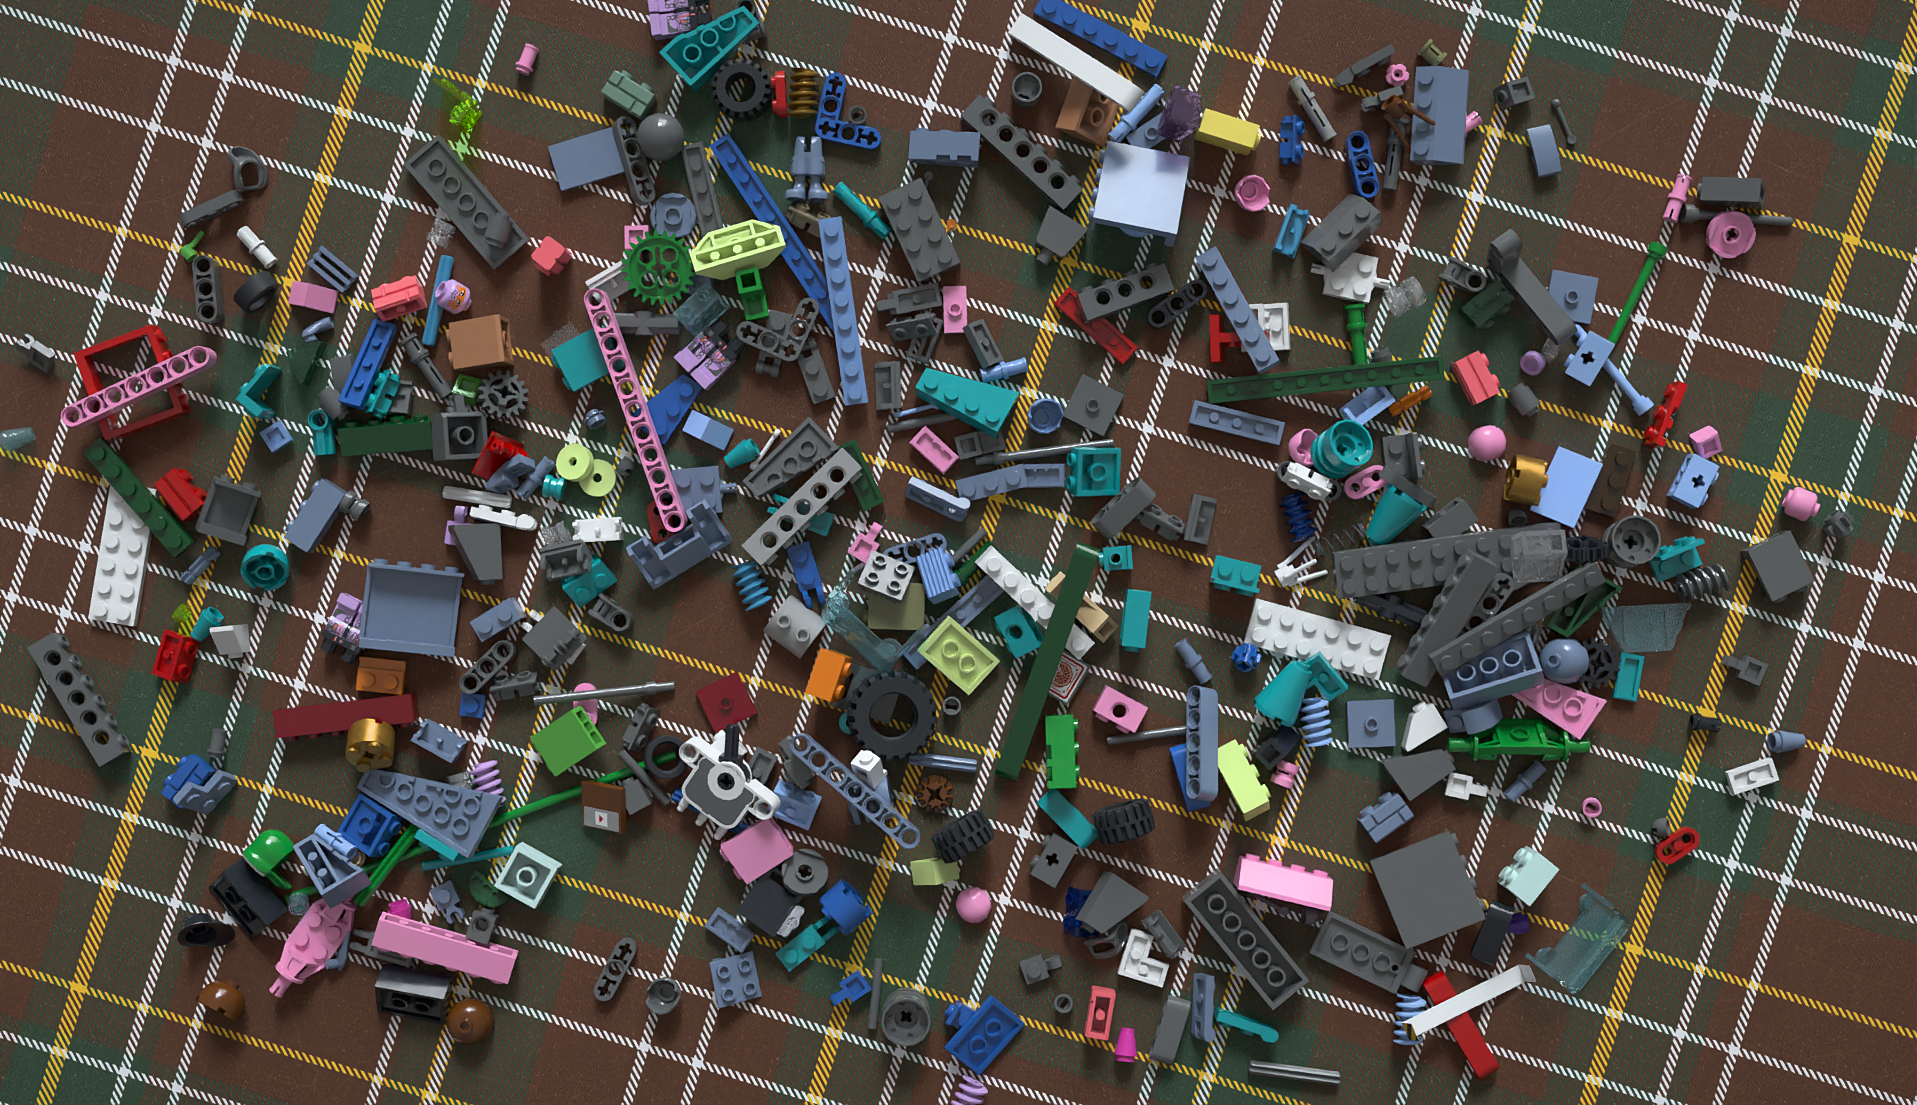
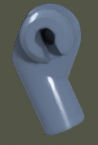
M327 317L308 326L302 332V338L305 339V343L309 345L317 342L315 334L334 328L332 319Z

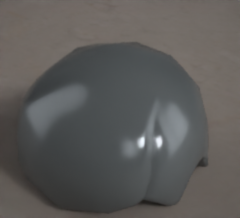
M662 977L655 979L650 984V987L647 988L646 1006L652 1013L658 1015L668 1014L676 1009L681 1001V988L672 978Z

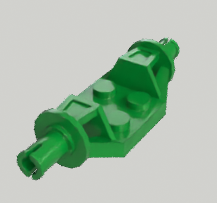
M1502 718L1493 727L1478 733L1469 734L1468 738H1447L1448 753L1468 752L1472 762H1476L1477 759L1496 760L1498 754H1540L1542 761L1560 760L1561 762H1566L1569 753L1589 754L1590 741L1589 739H1569L1566 730L1557 731L1540 719ZM1489 735L1488 742L1478 744L1479 739ZM1546 736L1557 741L1558 743L1547 740Z

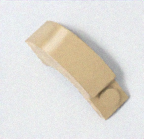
M1061 571L1045 587L1056 600L1065 579V575ZM1084 594L1076 618L1104 643L1119 625Z

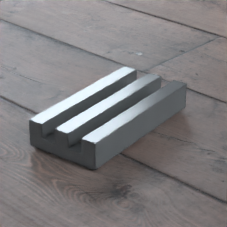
M936 318L935 323H938L936 327L938 333L933 335L925 358L921 357L928 336L922 338L917 354H913V350L918 338H912L906 357L928 365L944 320Z

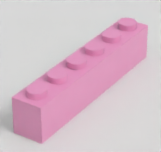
M386 912L382 913L378 921L371 944L380 951L397 952L405 958H418L426 964H439L445 966L450 971L460 970L467 972L468 975L475 978H488L496 984H508L518 954V950L491 942L486 945L465 938L466 935Z

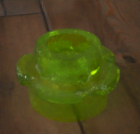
M181 603L170 616L176 621L175 624L179 621L184 623L192 614L189 611L191 606Z

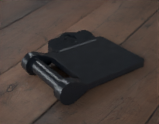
M777 865L761 875L738 907L737 912L773 938L777 935L785 939L791 931L798 928L800 918L804 914V909L798 905L803 896H794L769 878L773 872L782 879V867Z

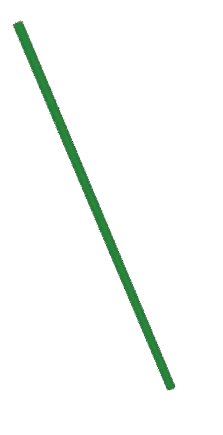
M672 750L653 757V761L658 766L678 757L676 751ZM644 761L638 763L644 771L647 770ZM626 767L592 781L610 784L634 775V773ZM581 785L493 817L487 829L581 795ZM420 845L410 848L399 862L429 852L430 850ZM384 858L360 868L365 871L366 875L370 874L378 868ZM314 884L285 895V899L290 904L319 893Z

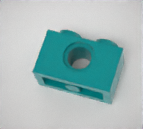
M1020 604L994 617L998 632L1003 634L1007 641V649L1011 654H1014L1016 659L1040 647L1043 636L1033 617ZM1014 626H1018L1021 629L1022 636L1015 633Z

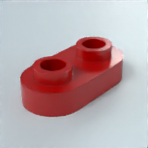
M775 71V76H771L772 91L776 90V100H772L773 114H778V118H788L785 71Z
M654 500L648 505L647 514L652 538L657 544H660L676 534V532L667 530L661 516L655 514L657 504ZM662 500L665 505L669 506L668 502ZM672 515L670 517V523L673 527H675ZM662 529L667 531L665 538L659 536V532Z
M1680 827L1671 833L1670 836L1665 837L1656 844L1654 849L1656 858L1665 864H1672L1698 846L1700 841L1699 834L1690 827ZM1687 834L1688 840L1683 842L1682 836ZM1665 847L1669 848V853L1667 855L1663 854V849Z

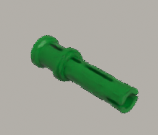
M1365 304L1344 306V310H1347L1348 325L1346 329H1348V332L1350 331L1354 365L1368 364L1365 342L1367 323L1364 322L1363 313Z

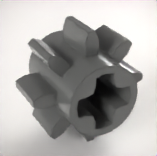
M1836 510L1824 519L1827 526L1823 530L1829 537L1837 536L1841 539L1854 529L1851 524L1854 518L1848 511L1841 513L1839 510Z

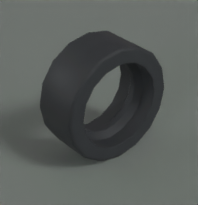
M261 271L241 285L234 294L233 300L246 314H251L263 307L276 294L279 284L267 271Z
M662 735L648 743L644 751V762L652 775L660 779H673L680 776L686 770L688 764L680 758L679 764L673 770L662 771L654 764L653 753L658 746L665 743L672 744L679 750L684 742L675 736Z

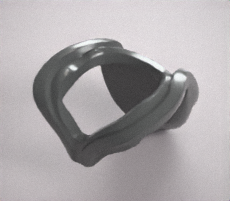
M236 146L229 149L227 161L234 164L236 190L244 192L246 190L264 188L268 183V171L259 156L254 151L245 147ZM253 163L256 165L259 174L258 185L244 186L241 177V168L244 164Z
M1121 920L1108 929V936L1094 939L1086 936L1083 944L1088 946L1090 953L1096 959L1114 957L1125 945L1128 935L1127 924ZM1102 942L1114 945L1111 950L1096 953L1093 946Z

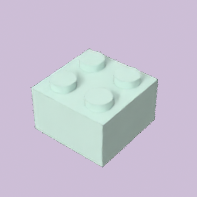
M521 842L515 847L494 886L535 909L541 904L562 864Z
M1526 846L1524 849L1520 848L1513 857L1515 860L1509 867L1506 866L1500 872V879L1497 882L1519 900L1531 906L1559 869L1540 853Z

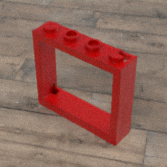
M150 324L73 353L88 396L104 389L92 357L94 355L148 336L158 364L174 357L166 346L165 341H167V337L163 334L162 329L159 326ZM183 381L167 388L174 408L118 428L113 414L98 420L105 441L114 442L190 414L188 402L190 399L187 394H184L181 387ZM99 401L94 404V411L96 413L100 410Z

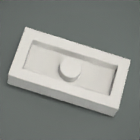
M1770 757L1725 771L1731 793L1734 795L1779 780L1773 760Z

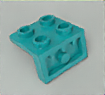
M1685 536L1673 541L1675 544L1673 546H1660L1659 552L1652 560L1648 561L1656 581L1662 582L1677 574L1703 565L1696 547L1704 544V540L1695 539L1694 536L1688 538Z
M1215 555L1209 582L1214 583L1213 588L1230 591L1232 587L1237 589L1236 593L1253 597V593H1260V589L1256 587L1261 566Z

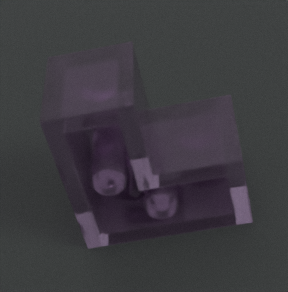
M1175 85L1168 94L1155 134L1179 144L1186 138H1190L1193 131H1197L1202 122V117H1200L1202 105L1199 104L1202 95Z

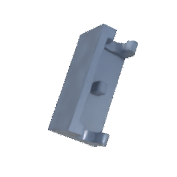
M430 719L423 721L420 724V730L413 735L411 741L450 763L456 762L468 740Z

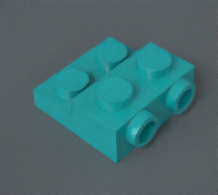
M1071 447V453L1067 454L1066 459L1067 465L1070 467V476L1066 478V488L1070 490V494L1075 496L1117 495L1120 492V448Z

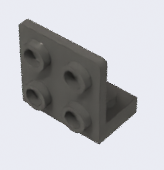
M1417 432L1381 437L1384 466H1389L1410 480L1423 479L1422 474H1425L1424 460H1420L1419 452L1422 451L1423 445L1422 439L1418 437Z

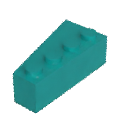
M926 368L915 387L914 395L996 439L1015 406L1020 392Z

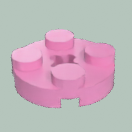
M1735 210L1717 213L1708 225L1706 244L1714 253L1724 258H1734L1741 253L1747 252L1753 245L1756 237L1752 220L1744 213ZM1734 228L1733 232L1736 233V236L1726 240V232Z

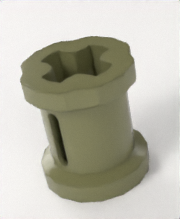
M1430 39L1416 55L1418 57L1422 56L1431 66H1437L1448 54L1446 52L1442 53L1433 44V40Z

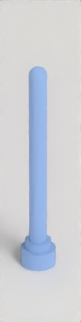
M1575 324L1578 330L1575 335L1578 339L1582 333L1587 335L1580 325ZM1608 358L1606 359L1602 367L1633 401V410L1637 415H1642L1654 405L1648 397L1640 396Z

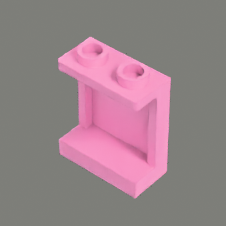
M771 816L767 820L760 819L728 841L723 839L721 841L720 853L726 862L730 860L734 866L733 871L739 880L743 879L746 884H749L792 856L793 846Z

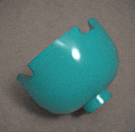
M261 544L247 551L241 564V576L250 587L256 589V586L264 588L263 591H271L280 588L287 581L289 560L279 547L271 544Z

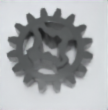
M497 370L496 376L489 373L487 379H482L480 384L483 387H479L477 393L482 395L478 396L477 402H483L481 410H489L488 417L495 414L497 421L501 416H504V419L508 421L510 415L517 418L519 412L524 411L526 407L523 404H527L529 400L524 396L529 391L528 389H522L525 381L518 382L519 375L516 374L514 377H510V371L507 370L505 375H502L501 371ZM501 382V384L497 386L493 385L494 383ZM508 405L513 406L512 408L505 409V407Z

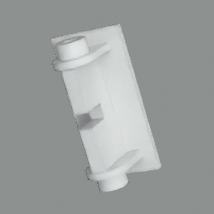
M1290 462L1287 472L1281 481L1287 483L1291 488L1307 493L1313 499L1323 501L1331 492L1330 489L1333 483L1329 482L1330 479L1316 472L1309 478L1307 476L1310 469L1297 462L1295 464Z

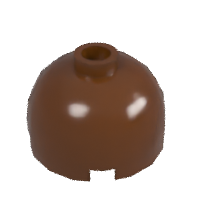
M227 979L226 983L221 981L209 983L196 998V1001L202 1005L209 1007L235 1023L240 1017L245 1004L244 996L238 990L240 986Z
M476 997L463 998L454 1004L449 1011L446 1021L447 1030L451 1037L460 1044H477L488 1037L494 1026L495 1018L494 1012L487 1002H483Z

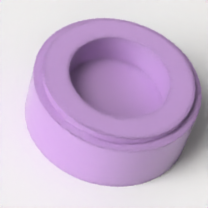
M1528 351L1521 358L1520 365L1527 374L1537 375L1544 369L1545 359L1539 352Z

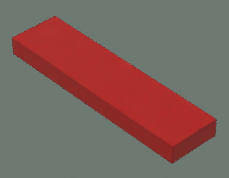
M1069 286L1055 301L1054 305L1120 364L1124 365L1139 347L1106 318L1084 324L1075 301L1078 294Z

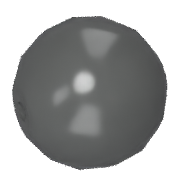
M656 113L647 116L640 123L637 130V144L646 157L654 161H667L675 158L683 148L685 133L676 118L668 114Z

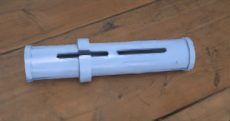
M1154 84L1136 104L1132 112L1120 118L1121 121L1107 134L1111 141L1120 143L1131 130L1134 131L1137 128L1138 122L1166 94L1159 85Z

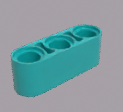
M1056 788L1050 789L1037 801L1038 805L1083 850L1098 837L1096 828Z

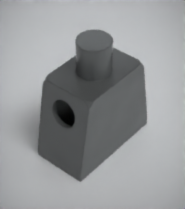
M1049 206L1035 240V244L1042 248L1036 260L1045 266L1049 265L1053 256L1063 260L1085 236L1088 229Z

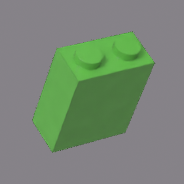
M582 705L572 709L530 737L535 750L541 754L548 770L555 777L606 744Z

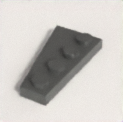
M808 417L743 482L761 499L836 454L840 448Z

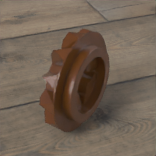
M931 775L919 783L917 801L923 809L930 812H941L951 804L953 788L946 778L939 775ZM942 786L939 795L943 800L934 798L929 802L931 793L927 787L936 790Z

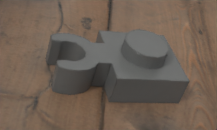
M1401 86L1379 92L1377 96L1362 99L1361 108L1363 113L1370 112L1376 108L1382 109L1383 103L1391 95L1395 94L1402 100L1403 91Z

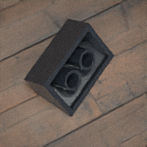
M241 858L224 870L208 887L251 941L261 935L288 911L284 901L271 890L270 884L265 879H262L244 858Z
M383 963L375 984L377 1012L446 1024L452 994V976L440 972H428L419 968H406L398 964L390 965Z

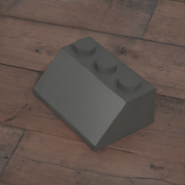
M1349 194L1300 241V244L1334 272L1383 224L1381 213L1363 197Z

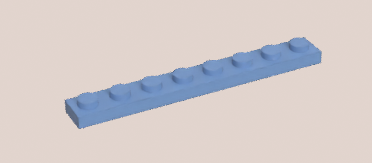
M842 218L819 219L818 223L845 406L867 403L868 398Z

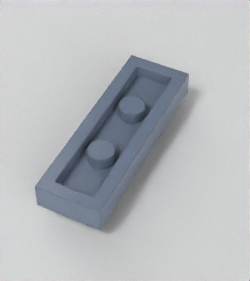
M1024 464L956 480L959 497H965L969 501L1029 486Z

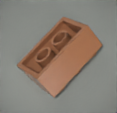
M1073 77L1055 127L1072 137L1104 147L1108 138L1107 134L1111 130L1119 105Z

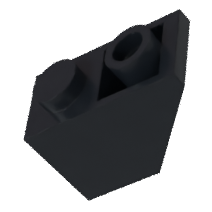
M1279 724L1251 752L1270 771L1290 752L1301 737L1292 727Z

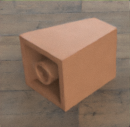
M498 314L449 323L446 337L448 343H451L452 352H449V362L454 367V370L464 371L514 365L508 318Z

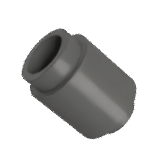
M496 212L495 216L490 215L484 235L486 237V244L503 249L504 244L508 242L513 222L509 221L510 216Z
M1522 382L1506 393L1510 397L1508 400L1521 417L1526 414L1529 418L1540 410L1538 405L1541 402L1528 386L1525 387Z
M328 386L316 397L319 401L318 405L332 420L338 418L341 421L350 413L348 409L350 406L341 404L338 401L341 394L336 388L333 390L331 386Z

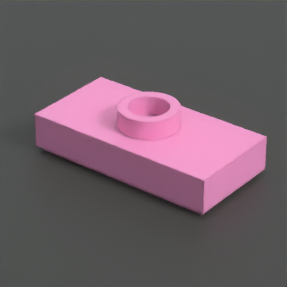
M944 286V334L964 333L962 328L967 325L966 286Z
M926 426L909 442L943 474L959 458Z

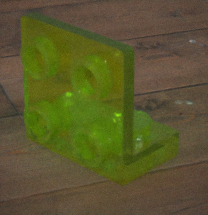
M434 77L432 81L461 102L460 105H456L451 111L449 122L465 134H468L483 113L477 107L479 103L464 91L459 94L461 90L444 77L441 81Z

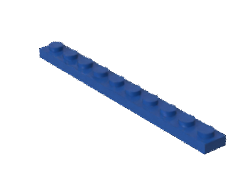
M729 133L709 147L758 220L772 226H780L786 248L781 252L782 256L810 298L817 301L820 313L834 332L826 278Z

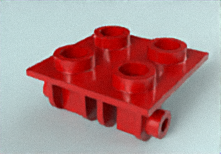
M492 431L471 473L489 480L504 463L518 454L528 458L529 456L523 450L524 444Z

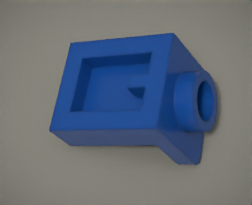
M956 1000L954 1005L949 1004L944 1013V1016L947 1017L945 1024L948 1026L951 1024L960 1030L976 1010Z

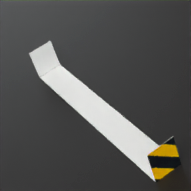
M1517 965L1402 1022V1025L1409 1040L1419 1041L1417 1035L1524 982H1536L1530 965Z

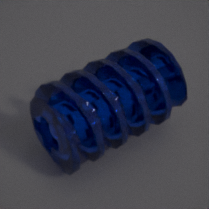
M1303 491L1279 498L1284 500L1278 505L1279 508L1287 509L1281 514L1282 517L1290 518L1284 524L1293 527L1287 533L1295 534V537L1290 540L1291 543L1316 536L1312 534L1318 530L1317 527L1309 526L1315 520L1314 518L1306 517L1312 511L1311 509L1303 508L1309 503L1308 500H1301L1306 494Z

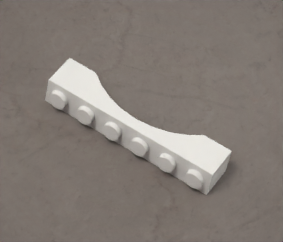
M990 545L975 563L1047 629L1055 605ZM1073 624L1065 647L1079 660L1094 642L1080 628Z

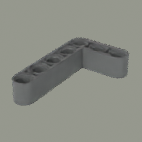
M1509 229L1490 243L1487 262L1548 338L1558 346L1578 332L1577 327L1520 259L1522 242L1518 235L1512 229Z

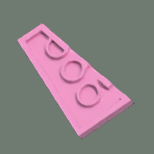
M1545 679L1546 684L1511 694L1578 739L1582 738L1607 702L1604 699Z

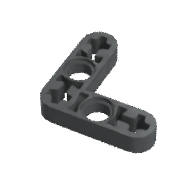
M813 298L801 300L784 337L749 321L739 324L736 331L737 336L744 343L784 361L794 362L800 357L819 315V304ZM813 303L812 307L815 309V312H810L807 316V319L811 320L810 324L802 319H797L799 315L802 317L805 315L806 311L803 309V306ZM799 323L806 327V333L800 337L793 333V327ZM748 326H751V331L755 334H758L759 330L763 331L758 337L757 344L753 343L756 338L748 335L747 338H743L744 334L741 332L743 328L747 329ZM766 335H771L775 338V345L771 348H765L762 345V340ZM780 339L784 341L781 344L784 347L789 348L793 345V350L796 351V354L790 355L788 358L786 357V352L779 349L778 354L775 353L779 347Z

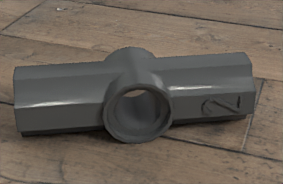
M636 311L635 314L614 313L622 334H634L635 336H655V334L680 335V314H655V312Z

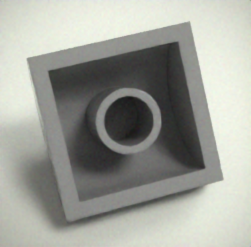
M790 595L768 622L763 632L801 659L828 622L813 610L808 609L805 604L793 595Z

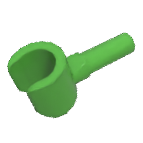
M201 230L190 244L181 248V255L188 262H192L198 256L194 248L205 235Z

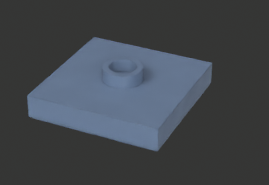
M1551 270L1547 289L1550 295L1573 322L1591 323L1599 278Z
M1393 699L1346 701L1348 748L1396 746Z

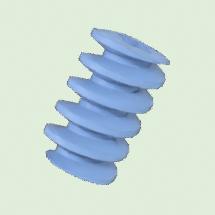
M1321 697L1303 699L1302 703L1306 706L1300 708L1299 711L1307 715L1300 718V720L1307 722L1308 725L1301 727V729L1308 731L1309 734L1302 738L1310 741L1304 747L1322 746L1331 743L1333 739L1325 735L1331 733L1332 729L1324 727L1330 724L1331 720L1323 718L1330 711L1322 708L1328 705L1329 702L1321 699Z
M1398 993L1397 996L1402 998L1403 1002L1396 1003V1006L1402 1008V1011L1395 1012V1015L1402 1019L1394 1021V1024L1400 1026L1401 1029L1395 1030L1393 1033L1400 1036V1039H1395L1393 1042L1403 1045L1420 1044L1423 1042V1038L1417 1035L1419 1041L1409 1040L1402 1022L1424 1012L1425 1010L1421 1007L1425 1006L1427 1002L1416 995Z

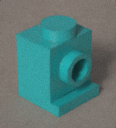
M1131 545L1103 547L1102 552L1098 555L1099 567L1104 566V571L1133 569ZM1113 554L1120 556L1119 562H1112L1111 557Z

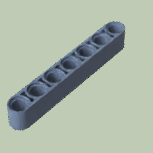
M800 733L792 738L790 741L791 751L895 841L907 849L918 845L920 841V831L812 737L805 733ZM798 738H803L807 741L808 747L806 750L800 751L796 748L795 742ZM820 753L825 756L826 763L823 766H817L814 763L813 757L815 754ZM840 769L844 774L843 780L839 782L833 780L831 777L832 770ZM853 784L859 785L862 789V794L858 797L852 796L849 792V787ZM870 800L878 801L880 810L877 812L869 811L867 802ZM890 815L895 816L898 819V825L893 828L888 827L885 823V818ZM906 831H912L916 834V840L912 843H907L903 839V834Z

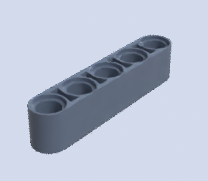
M1194 685L1189 688L1186 697V792L1191 799L1211 802L1218 793V694L1214 689Z

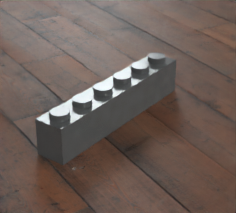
M1469 549L1459 557L1457 567L1447 577L1445 587L1434 599L1433 607L1422 619L1421 627L1410 639L1406 652L1398 659L1396 668L1403 677L1427 687L1436 672L1429 654L1455 640L1498 570V567L1490 559Z

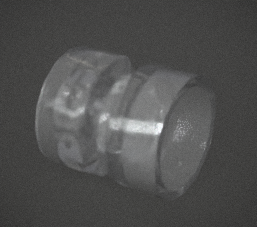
M1414 276L1402 281L1400 287L1393 286L1383 292L1385 302L1396 318L1408 313L1410 307L1415 309L1427 302L1424 290Z

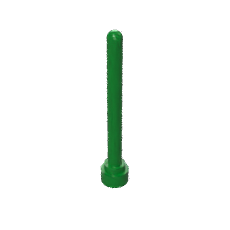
M1651 241L1648 246V259L1608 338V341L1615 345L1656 262L1664 258L1668 251V248L1660 243Z

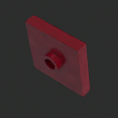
M738 671L696 691L715 733L726 729L727 724H736L758 713Z

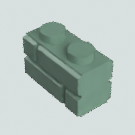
M616 70L613 71L600 94L643 121L657 100V97L653 94L654 89L645 83H642L641 86L633 81L635 77L624 70L621 73Z

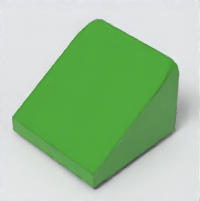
M459 374L452 390V395H463L464 404L475 407L479 395L477 390L481 387L482 379Z

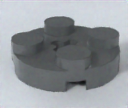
M800 849L798 852H794L792 856L784 860L782 865L781 877L783 886L798 896L816 895L824 887L828 877V867L823 861V857L818 852L810 849ZM804 867L808 868V873L811 874L805 878L801 877V874L798 873V870H803Z

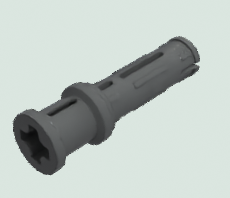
M1393 118L1405 137L1410 120ZM1390 125L1389 137L1386 138V143L1389 147L1382 189L1397 191L1402 148L1404 146Z
M417 333L407 336L399 343V346L404 347L411 357L410 362L414 365L417 364L440 397V400L452 394L451 388L428 357L430 355L429 351L423 348L417 339Z

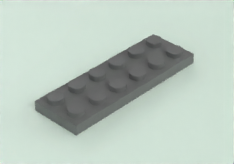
M441 135L435 136L404 163V166L494 270L499 269L531 241L510 217L509 221L513 222L508 242L504 244L503 249L485 243L486 237L484 235L490 215L495 216L496 212L508 216L509 214Z

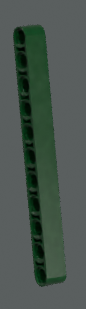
M1080 542L1076 545L994 773L997 776L1014 782L1018 778L1100 549Z

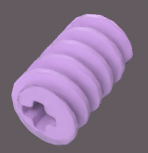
M492 760L471 765L475 769L469 772V775L477 776L471 783L479 785L475 790L499 795L504 791V788L496 787V785L502 782L500 778H494V776L500 773L498 769H492L497 764V761Z
M963 1075L962 1078L967 1081V1084L959 1083L958 1086L963 1092H955L959 1101L952 1100L951 1104H982L984 1098L981 1095H987V1088L978 1080Z

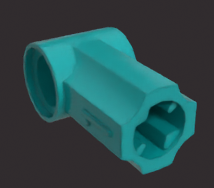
M323 409L312 411L308 416V423L312 428L314 455L336 454L334 434L336 419L332 420ZM321 414L325 417L324 425H321L319 422Z

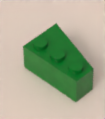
M1045 714L1048 789L1076 788V779H1080L1079 765L1075 766V756H1079V744L1074 742V733H1078V719H1073V714Z

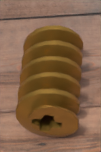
M792 68L791 70L796 73L791 75V80L796 83L790 84V89L795 92L789 94V98L794 101L790 102L788 107L794 111L788 112L787 115L793 118L808 119L811 115L817 114V111L811 109V106L818 105V102L812 100V97L819 95L818 92L813 90V87L820 86V83L813 81V79L820 77L821 74L807 68Z

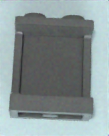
M221 474L220 478L214 476L195 529L200 533L244 546L247 539L245 534L259 497L261 498L262 492L257 490L258 486L252 483L244 482L241 485L235 483V478L223 474Z
M1791 531L1778 532L1741 550L1744 559L1750 560L1766 593L1764 596L1765 601L1782 602L1788 598L1787 594L1793 591L1795 593L1802 592L1809 588L1808 584L1815 581Z

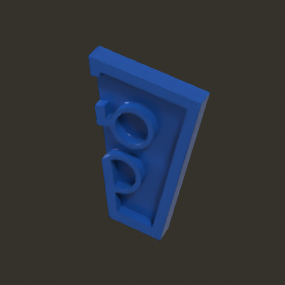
M685 374L681 375L646 403L659 440L664 445H666L703 389L700 384ZM641 407L632 413L634 417L640 416ZM646 426L640 428L649 434V429Z

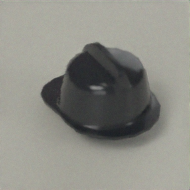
M198 913L183 919V929L178 933L177 941L180 945L186 947L223 946L233 941L235 930L227 924L216 922L209 914Z

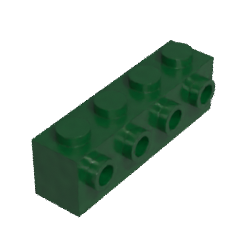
M427 414L415 415L413 419L395 416L390 418L389 421L372 418L368 419L365 423H359V420L345 421V424L338 429L342 457L433 449L431 417H428Z

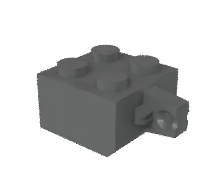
M450 395L449 407L446 408V413L430 414L434 461L479 459L488 441L486 415L484 412H468V407H465L463 395Z

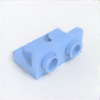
M779 780L773 793L779 797L781 806L772 816L809 830L822 797L812 791H806L794 786L790 782Z

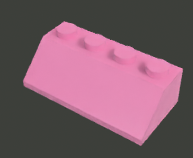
M1246 853V857L1239 856L1233 880L1237 889L1330 911L1333 880L1327 877V872L1314 870V873L1305 871V867L1294 864L1289 868L1282 866L1283 862L1274 859L1264 862L1259 860V856Z

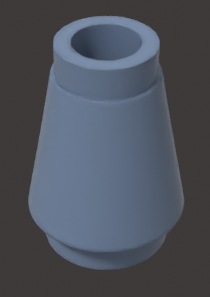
M1775 730L1769 733L1767 737L1768 748L1776 753L1804 748L1806 744L1805 736L1798 733Z

